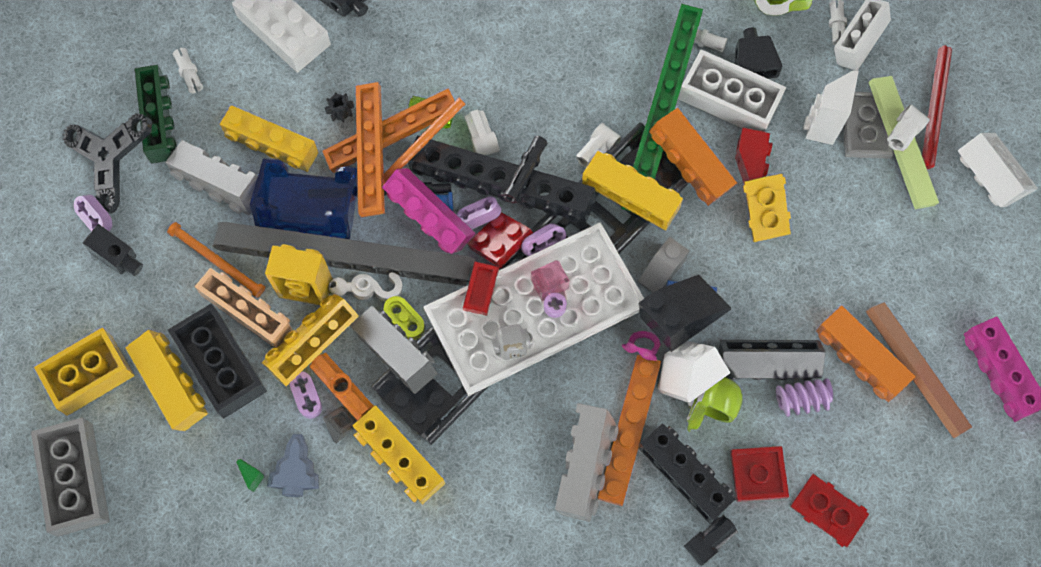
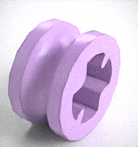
M551 293L545 298L544 311L549 317L558 318L565 313L567 302L562 294ZM552 300H555L557 304H562L559 305V310H555L554 307L548 306H551Z

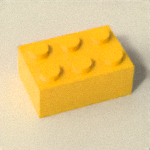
M286 244L281 245V247L272 246L265 275L277 296L282 299L320 305L321 301L329 296V283L333 280L323 255L314 249L296 250L295 247Z
M103 327L34 367L54 406L66 416L135 376L113 336Z

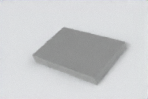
M855 92L851 114L843 126L845 157L892 159L894 152L889 146L888 135L872 92Z

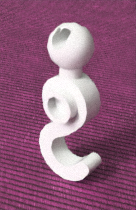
M389 273V281L392 282L395 288L392 291L386 292L382 290L377 281L367 274L355 276L352 282H346L343 278L337 277L329 283V291L331 294L343 296L346 292H352L354 297L360 300L369 299L375 294L379 300L386 302L390 297L401 295L402 281L397 274Z

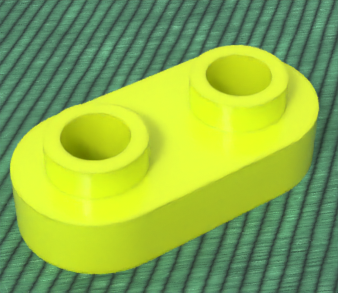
M393 296L386 300L384 312L391 318V323L393 325L397 323L406 333L405 338L409 339L411 337L414 340L420 338L425 331L422 317L402 297ZM396 307L401 309V312L398 314L392 312ZM410 325L417 326L415 331L408 330Z

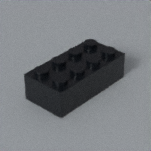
M212 303L168 329L169 334L216 412L223 419L268 392Z

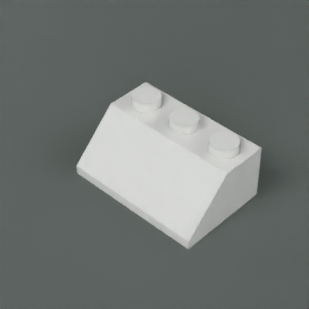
M853 70L826 85L822 94H817L815 103L811 106L809 116H806L803 130H807L805 139L834 144L851 114L859 71Z
M980 133L958 150L961 155V162L967 168L973 170L976 174L974 179L981 187L985 186L990 193L988 195L989 199L996 206L1007 207L1038 189L996 133Z
M687 341L674 351H668L664 354L657 389L662 394L690 403L730 374V371L715 347Z

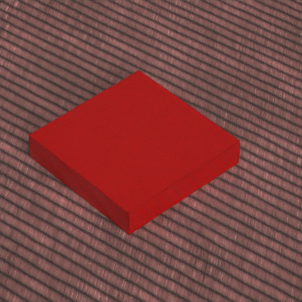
M782 446L731 449L730 455L736 502L789 498Z

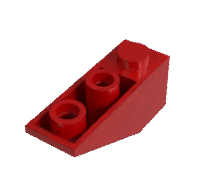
M742 128L738 138L735 160L743 183L744 181L767 176L769 164L765 163L766 156L770 157L773 143L769 142L771 133Z

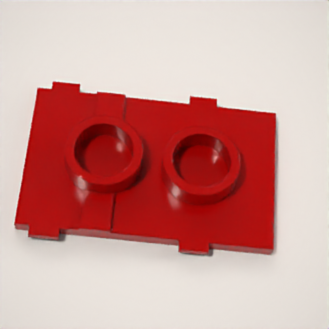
M812 474L790 507L804 516L803 519L808 523L812 522L836 539V543L841 547H848L869 516V513L866 512L868 509L862 505L859 507L856 503L835 490L833 484L830 482L826 483Z

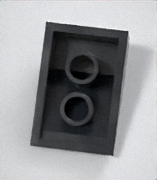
M700 275L662 287L638 303L640 318L671 352L731 310V307Z

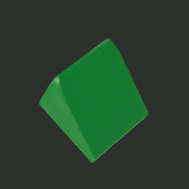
M238 459L236 463L248 489L254 492L263 480L264 474L242 459Z

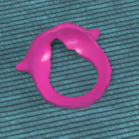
M638 331L633 333L628 342L621 346L629 353L639 352L644 359L655 361L657 360L655 355L660 348V340L651 332ZM639 338H648L652 340L654 347L652 350L637 347L634 343Z

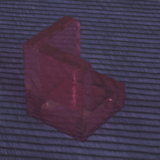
M558 260L531 272L530 280L541 301H544L551 293H561L569 288V279Z

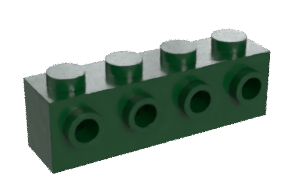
M158 64L134 68L139 113L148 116L152 121V130L142 141L143 152L151 164L167 161L177 147L175 137L172 136L171 130L175 129L173 117L169 114V109H172V102L170 96L167 95V89H170L168 76L163 75Z

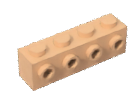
M210 268L195 285L200 295L272 347L277 348L284 341L285 335L293 330L289 324L290 320L280 312L278 314L270 310L271 306L259 298L258 301L251 296L252 293L242 285L237 287L232 283L233 280L225 273L221 272L219 274Z

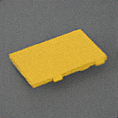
M782 173L744 181L743 190L747 197L750 217L748 223L749 228L752 230L753 242L791 234L789 224L791 215L790 211L787 210L784 189L786 180Z

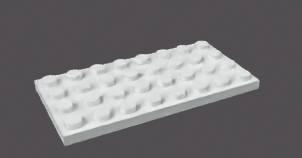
M600 222L499 270L488 316L463 311L468 286L424 306V311L467 395L470 396L639 313L638 303L644 297ZM551 293L562 294L567 302L565 313L558 318L549 317L544 311L545 298ZM552 300L551 306H548L554 307L555 310H559V305L562 304H557L555 300ZM514 324L521 325L523 329L527 328L531 349H527L525 356L504 360L500 353H495L492 338L497 337L496 332L498 328Z

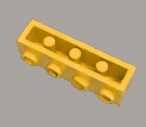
M230 106L220 122L224 136L233 142H240L251 150L265 153L274 160H281L292 168L308 172L318 155L315 141L235 106Z
M597 151L583 172L582 184L595 187L596 192L665 231L681 208L683 198L680 197L678 192L660 186L655 179L644 177L635 168L619 163L608 153L603 154Z
M336 294L327 296L321 301L320 307L314 313H309L303 318L302 324L296 330H292L285 335L284 341L277 348L275 347L268 351L261 363L278 381L287 386L359 315L344 298Z
M147 330L125 348L173 430L186 431L209 414L204 407L206 403L203 397L194 390L192 386L194 383L191 377L181 368L182 362L180 358L171 351L168 338L161 332Z
M376 405L352 425L356 431L353 436L363 447L366 444L369 445L373 450L370 455L379 465L384 462L390 470L387 474L396 484L401 481L407 487L404 492L412 502L415 503L418 500L423 505L445 485L444 479Z

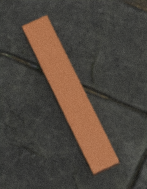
M883 302L867 310V315L896 357L916 376L913 379L914 383L951 436L956 438L971 429L972 426L886 303Z

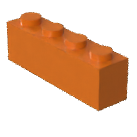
M676 108L657 121L649 131L652 134L653 140L667 153L668 159L678 167L682 177L693 186L699 199L704 201L707 206L737 184L736 180L679 108Z
M842 305L816 330L819 339L825 345H830L836 351L838 358L844 363H849L855 369L857 377L862 381H867L873 387L874 393L887 402L896 397L916 377Z

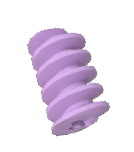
M825 378L823 382L817 379L813 381V384L810 381H805L803 385L798 382L793 387L790 384H786L784 388L778 385L776 387V399L778 406L784 411L786 417L790 416L791 409L794 410L796 415H799L800 407H803L806 414L810 413V406H813L815 412H819L820 404H823L824 409L829 411L830 403L833 400V389L828 378Z

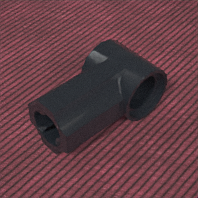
M722 515L710 524L706 530L700 531L684 547L697 563L703 566L738 531L732 521Z

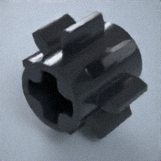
M335 92L331 98L326 99L329 106L325 107L326 114H331L333 122L336 119L345 122L348 116H353L351 109L354 108L353 101H348L346 93L341 95Z

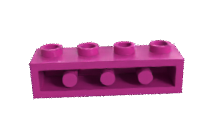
M408 168L397 169L383 185L382 188L387 192V197L392 202L399 203L404 208L403 211L406 216L416 220L421 225V230L425 234L433 236L439 242L438 246L444 252L453 254L461 251L476 234Z
M998 316L971 327L963 334L965 344L976 355L979 368L990 379L993 392L1000 396L1004 403L1003 407L1006 414L1014 422H1017L1041 411V388Z

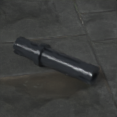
M537 135L534 136L527 152L522 154V161L506 191L503 193V198L506 201L517 203L532 171L540 163V156L548 144L545 138Z

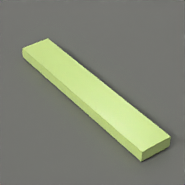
M892 76L873 78L868 83L889 136L897 125L898 121L896 120L903 112L904 107ZM914 137L903 152L894 149L893 151L915 209L935 206L939 201Z

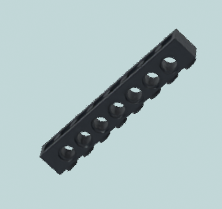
M432 139L408 162L410 171L416 175H427L439 182L453 183L462 189L470 188L482 195L496 196L505 202L508 201L503 198V193L506 191L519 167L517 164ZM533 170L517 203L528 209L536 208L551 216L559 215L571 222L586 224L596 201L595 187ZM542 193H549V194L546 195V196H541V195H540V194H542ZM566 199L572 200V201H570V202H568V203L562 202L563 200H566Z

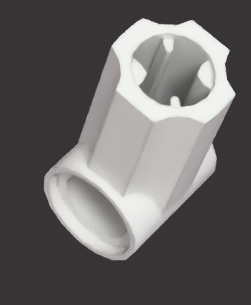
M910 104L897 118L896 121L898 123L887 138L889 146L894 150L903 152L930 119Z
M477 109L466 115L465 121L471 135L474 152L486 156L499 152L500 149L494 132H491L484 111Z
M601 123L592 133L590 141L576 155V160L586 169L597 151L603 154L609 153L620 142L621 136Z

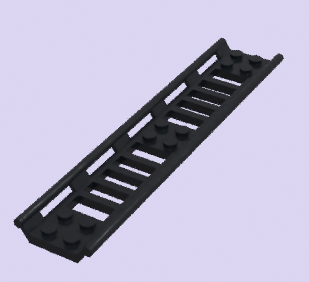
M639 122L608 154L616 159L629 146L631 151L619 163L633 167L645 125ZM663 150L655 180L660 186L666 189L671 188L680 193L689 182L685 181L681 171L668 159L667 153ZM566 199V200H563L562 202L568 203V202H570V201H572V200ZM595 201L592 212L615 231L610 240L615 245L614 247L618 254L651 223L631 211H627L631 216L622 223L597 201ZM546 214L531 228V231L534 233L550 224L558 215L551 216ZM565 217L557 223L558 226L564 229L572 223L580 231L591 227L588 223H574ZM556 231L552 232L553 237L551 239L553 240L555 239ZM520 248L501 268H499V270L505 268L508 264H510L522 252V248ZM432 326L416 341L420 346L419 351L431 341L433 346L427 353L433 359L438 356L455 372ZM390 369L370 386L386 405L430 445L488 388L486 387L468 396L462 386L452 396L435 379H432L414 394Z

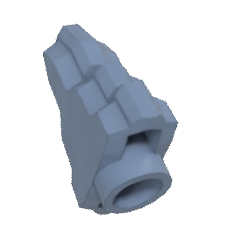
M302 434L292 435L286 445L284 457L277 461L275 471L269 474L267 487L282 489V496L303 497L304 490L319 489V475L314 473V463L308 458V446Z

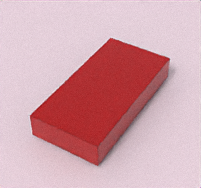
M479 262L474 263L463 304V311L488 316L499 267Z

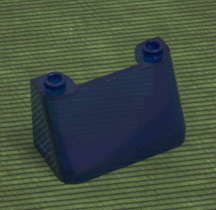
M263 159L250 201L255 226L350 239L358 187L357 168L349 166L338 168L333 178L289 173L287 165L281 160Z

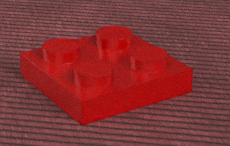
M501 212L496 219L484 226L467 245L472 251L501 268L521 248L524 239L533 234L529 227Z

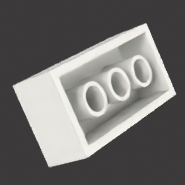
M235 0L232 2L237 17L297 73L331 45L327 30L294 0Z
M701 49L681 86L678 100L740 128L765 132L786 87Z

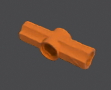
M326 352L313 360L309 366L310 369L357 421L374 407L351 381L350 377L339 368ZM348 383L345 391H336L338 384Z

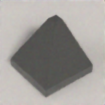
M343 405L323 418L336 444L354 429L352 425L357 422Z

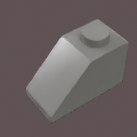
M669 237L655 254L638 282L652 293L665 287L668 280L672 279L686 261L689 250Z

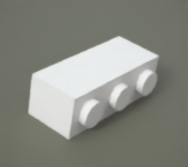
M865 0L834 47L836 63L838 65L858 71L891 21L889 2Z

